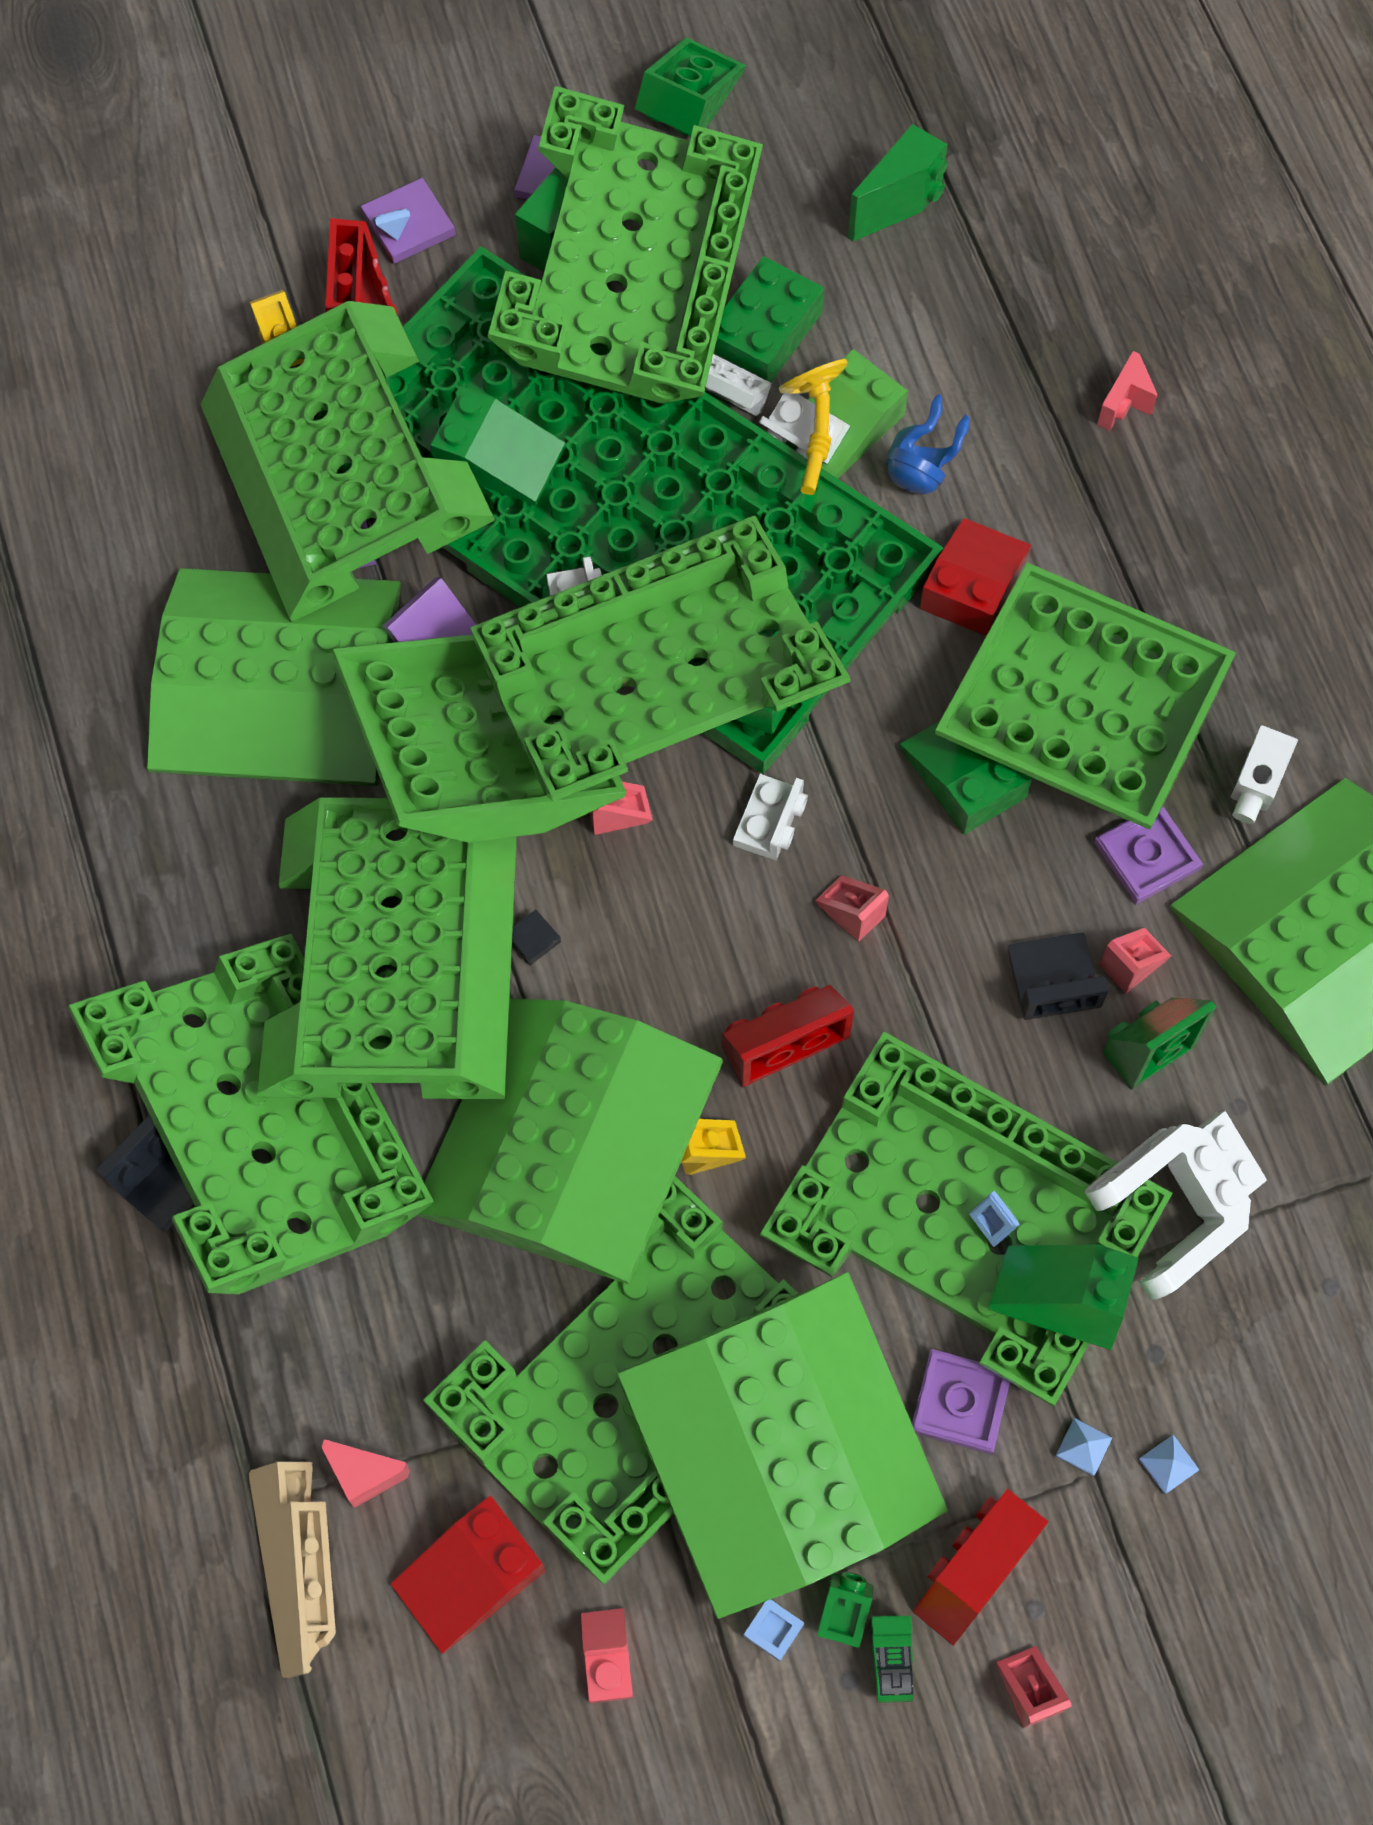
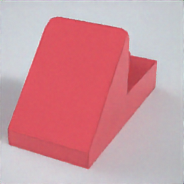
M1132 352L1102 405L1097 425L1110 431L1117 418L1123 421L1130 406L1149 415L1153 413L1157 393L1139 353Z
M624 1608L581 1613L583 1653L586 1664L589 1703L632 1699L633 1690Z

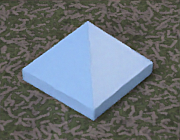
M402 208L374 216L372 222L398 241L410 217V212Z
M995 1191L990 1193L968 1213L993 1247L1020 1225L1011 1209Z
M1074 1418L1057 1451L1056 1457L1094 1476L1112 1437Z
M1174 1435L1139 1458L1164 1495L1199 1471V1468Z

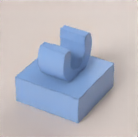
M770 1599L765 1601L743 1637L780 1662L804 1626V1622Z

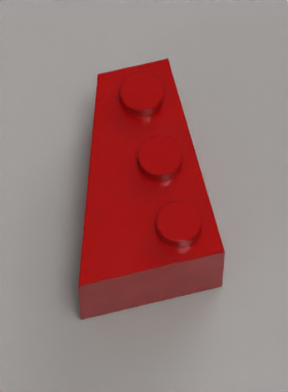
M330 218L325 312L347 301L391 306L398 316L395 304L393 305L388 292V283L382 275L378 263L379 258L366 221Z
M1008 1488L998 1501L990 1496L975 1515L981 1522L974 1531L966 1526L951 1546L957 1551L951 1561L943 1556L927 1576L934 1583L913 1610L916 1616L953 1646L1049 1522Z

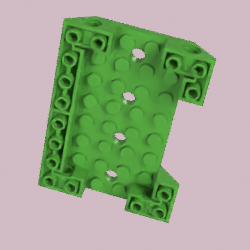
M555 86L538 151L569 180L543 279L541 282L539 279L505 270L488 338L518 364L658 403L701 397L704 395L763 144L694 125L690 141L621 122L625 105ZM644 159L654 163L656 168L644 170L637 162ZM634 220L641 228L637 231H629L623 226L622 222ZM610 281H618L624 285L625 290L615 293L610 291L606 284ZM595 343H602L609 348L610 352L607 355L600 356L595 354L590 346Z
M347 301L217 368L200 404L289 619L292 622L360 589L352 572L353 570L417 538L426 553L429 554L495 521L466 461L423 458L384 377V374L386 377H389L419 362L396 311L391 306ZM305 359L299 367L291 368L292 363L296 360ZM328 411L324 418L313 420L318 412ZM347 463L352 464L347 472L337 474L340 466ZM377 518L374 525L370 528L361 529V525L365 520Z
M755 515L470 627L492 686L545 796L553 802L628 772L626 763L764 707L779 711L850 682L849 674L819 623L816 621L809 624L789 590L786 567ZM767 629L778 631L773 637L759 635L760 632ZM701 657L707 659L700 666L688 664L694 658ZM624 686L635 688L632 693L627 695L616 693L618 689ZM551 715H560L563 717L559 722L555 724H547L544 722V720Z
M318 798L285 819L279 888L311 889L302 991L299 1003L266 1020L264 1023L258 1097L341 1098L342 1083H420L423 1099H505L517 837L468 843L400 827L397 824L388 798ZM393 830H402L407 833L403 839L398 841L386 838V835ZM389 896H396L402 900L394 908H386L381 905L382 900ZM383 965H392L397 969L395 974L386 978L375 974L376 970ZM377 1036H387L392 1040L391 1044L384 1049H374L369 1045L371 1040Z
M292 934L219 956L213 973L151 992L146 981H142L70 1004L68 1007L101 1077L135 1084L183 1180L195 1208L174 1215L172 1222L207 1293L241 1294L386 1237L434 1202L371 1083H342L341 1098L258 1097L264 1023L266 1020L301 1001L305 958ZM189 1014L197 1015L202 1019L204 1025L198 1028L190 1027L185 1024L183 1017ZM221 1081L232 1082L237 1087L238 1092L233 1095L223 1094L217 1088V1083ZM255 1149L267 1150L272 1155L273 1161L267 1164L259 1163L252 1157L251 1152ZM292 1218L303 1220L308 1226V1232L304 1234L292 1232L287 1225V1221Z
M883 1032L845 1094L842 1108L806 1167L802 1165L760 1233V1236L830 1277L836 1274L850 1254L865 1261L992 1335L994 1338L979 1364L1050 1406L1055 1407L1090 1343L988 1310L1006 1254L997 1255L989 1249L988 1239L968 1213L990 1193L995 1191L1011 1209L1020 1224L1005 1237L1009 1241L1010 1246L1099 1244L1138 1257L1173 1193L1147 1180L1117 1204L1107 1209L1096 1211L1085 1194V1190L1118 1162L890 1034ZM851 1154H860L866 1158L868 1167L862 1172H852L846 1167L845 1159ZM924 1194L932 1195L937 1199L939 1208L933 1213H923L918 1209L916 1199Z
M675 1176L630 1285L614 1280L518 1376H516L514 1368L486 1340L483 1341L424 1399V1402L453 1436L566 1552L605 1585L673 1515L616 1373L657 1356L653 1351V1346L660 1338H670L675 1341L678 1347L794 1296L798 1292L784 1279L777 1283L723 1231V1221ZM725 1279L733 1283L736 1291L731 1298L721 1300L713 1295L711 1288L718 1280ZM601 1397H612L618 1403L617 1412L610 1418H601L594 1412V1405ZM545 1456L552 1457L558 1463L557 1472L548 1479L537 1477L533 1471L535 1462Z

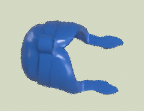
M940 394L936 395L933 399L929 417L925 424L904 427L896 434L885 462L891 481L896 486L911 493L929 494L942 484L946 474L941 468L958 454L964 436L969 430L970 418L965 414L957 424L951 446L945 448L913 446L921 436L930 433L934 429L938 418L941 416L943 407Z

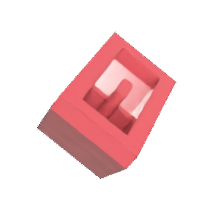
M622 782L626 790L625 797L590 812L594 835L651 822L653 819L644 786Z
M841 875L815 902L859 942L886 916L889 895L885 889Z
M1142 928L1111 940L1105 949L1099 966L1126 994L1164 964L1171 955L1146 928Z
M324 1439L322 1449L345 1495L354 1508L404 1481L409 1476L410 1469L406 1462Z
M1037 1646L996 1662L1023 1729L1060 1714L1071 1707L1069 1697Z

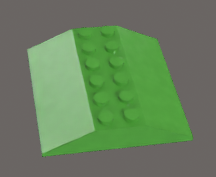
M1027 562L938 724L935 734L1151 830L1200 732L1236 652Z
M180 568L162 615L151 681L148 771L376 786L378 772L332 653L333 649L394 643L382 626L398 612L401 582L356 579L360 589L292 622L289 619L271 574Z
M473 635L333 649V658L398 826L468 843L545 833L625 797L626 790L619 775L554 802L545 796L492 686ZM551 715L544 720V722L547 724H555L559 722L563 717L560 715Z
M1344 778L1169 907L1326 1086L1373 1051V795L1347 778Z
M510 998L505 1099H462L424 1182L434 1202L417 1216L630 1285L723 1063L722 1058L631 1018L565 1000Z
M849 1272L616 1373L717 1619L808 1586L886 1549L948 1511Z

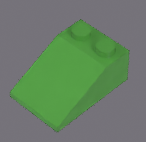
M854 349L843 358L848 361L846 368L829 383L831 391L828 392L830 396L829 413L850 425L828 464L822 462L821 468L836 478H840L905 415L908 390ZM811 398L808 399L810 402H812V403L815 404V398H814V399H811ZM787 440L785 443L787 446L796 451L798 447L797 445L790 442L789 440Z

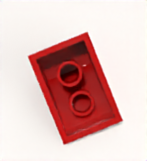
M963 518L939 555L923 587L920 610L987 636L1005 604L1032 545Z
M490 1495L450 1527L401 1573L391 1585L440 1652L444 1654L544 1574L546 1570L541 1560Z

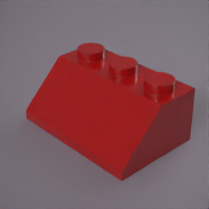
M831 985L821 989L818 986H814L801 992L795 1001L783 1005L781 1002L773 1004L762 1012V1016L751 1021L741 1019L726 1028V1032L722 1033V1048L742 1087L748 1086L850 1039L854 1016L851 1004Z

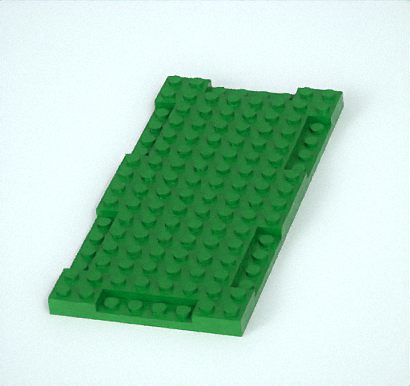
M482 246L403 326L419 362L389 377H386L384 374V377L423 458H433L431 443L461 386L497 399L565 442V449L536 506L479 485L495 521L443 546L448 552L466 563L469 573L520 608L550 596L547 574L584 568V557L591 556L593 569L600 568L601 574L604 575L755 515L786 567L788 588L809 624L816 621L819 623L847 670L894 612L899 614L924 584L944 549L822 468L815 493L813 495L802 493L801 486L808 459L706 392L701 397L658 403L518 364L488 338V333L505 270L521 275L525 274ZM595 343L590 346L591 350L600 356L607 355L610 352L609 348L602 343ZM322 411L314 420L324 418L328 411ZM347 463L340 466L337 474L347 472L352 464ZM767 629L761 633L773 637L778 631ZM701 657L694 658L688 664L700 666L707 659ZM828 691L789 706L773 735L738 720H732L707 730L702 734L764 775L807 724L809 714Z

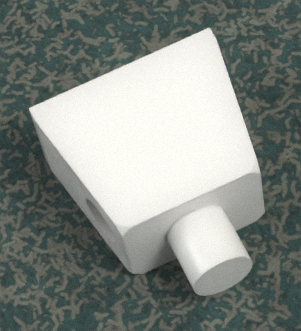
M1260 726L1231 795V798L1238 801L1232 814L1234 818L1244 823L1254 824L1259 810H1268L1298 739L1268 727Z

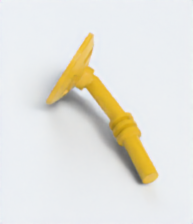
M847 359L836 360L814 368L779 387L780 393L783 394L808 392L811 399L815 398L814 433L810 435L806 451L808 462L801 486V492L806 495H813L816 491L822 462L828 457L832 441L829 436L830 396L828 392L831 391L829 383L843 372L848 365Z

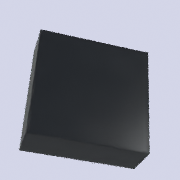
M536 909L513 926L512 945L530 966L561 943V937Z

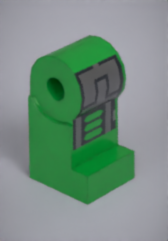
M911 1616L871 1617L869 1627L877 1703L913 1702Z

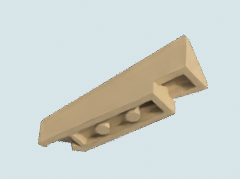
M275 1462L249 1472L278 1657L283 1678L308 1674L312 1669L310 1663L319 1649L327 1646L336 1634L326 1502H311L312 1462Z

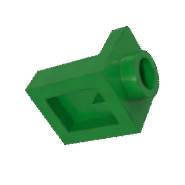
M843 1572L841 1575L832 1574L817 1636L859 1648L872 1602L874 1585L867 1583L863 1576L855 1573Z

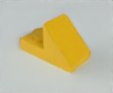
M283 290L249 302L260 331L258 334L262 344L297 327ZM305 359L296 360L292 363L291 367L303 363Z
M698 1120L681 1161L685 1174L699 1173L739 1162L746 1158L736 1122L733 1120Z

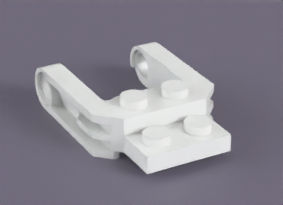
M1226 1111L1215 1113L1199 1127L1181 1124L1178 1127L1171 1126L1168 1129H1159L1085 1190V1194L1095 1210L1101 1211L1126 1198L1168 1164L1169 1169L1195 1212L1204 1220L1201 1226L1157 1261L1158 1267L1140 1281L1141 1286L1151 1300L1162 1298L1175 1291L1248 1229L1251 1203L1248 1195L1267 1179Z

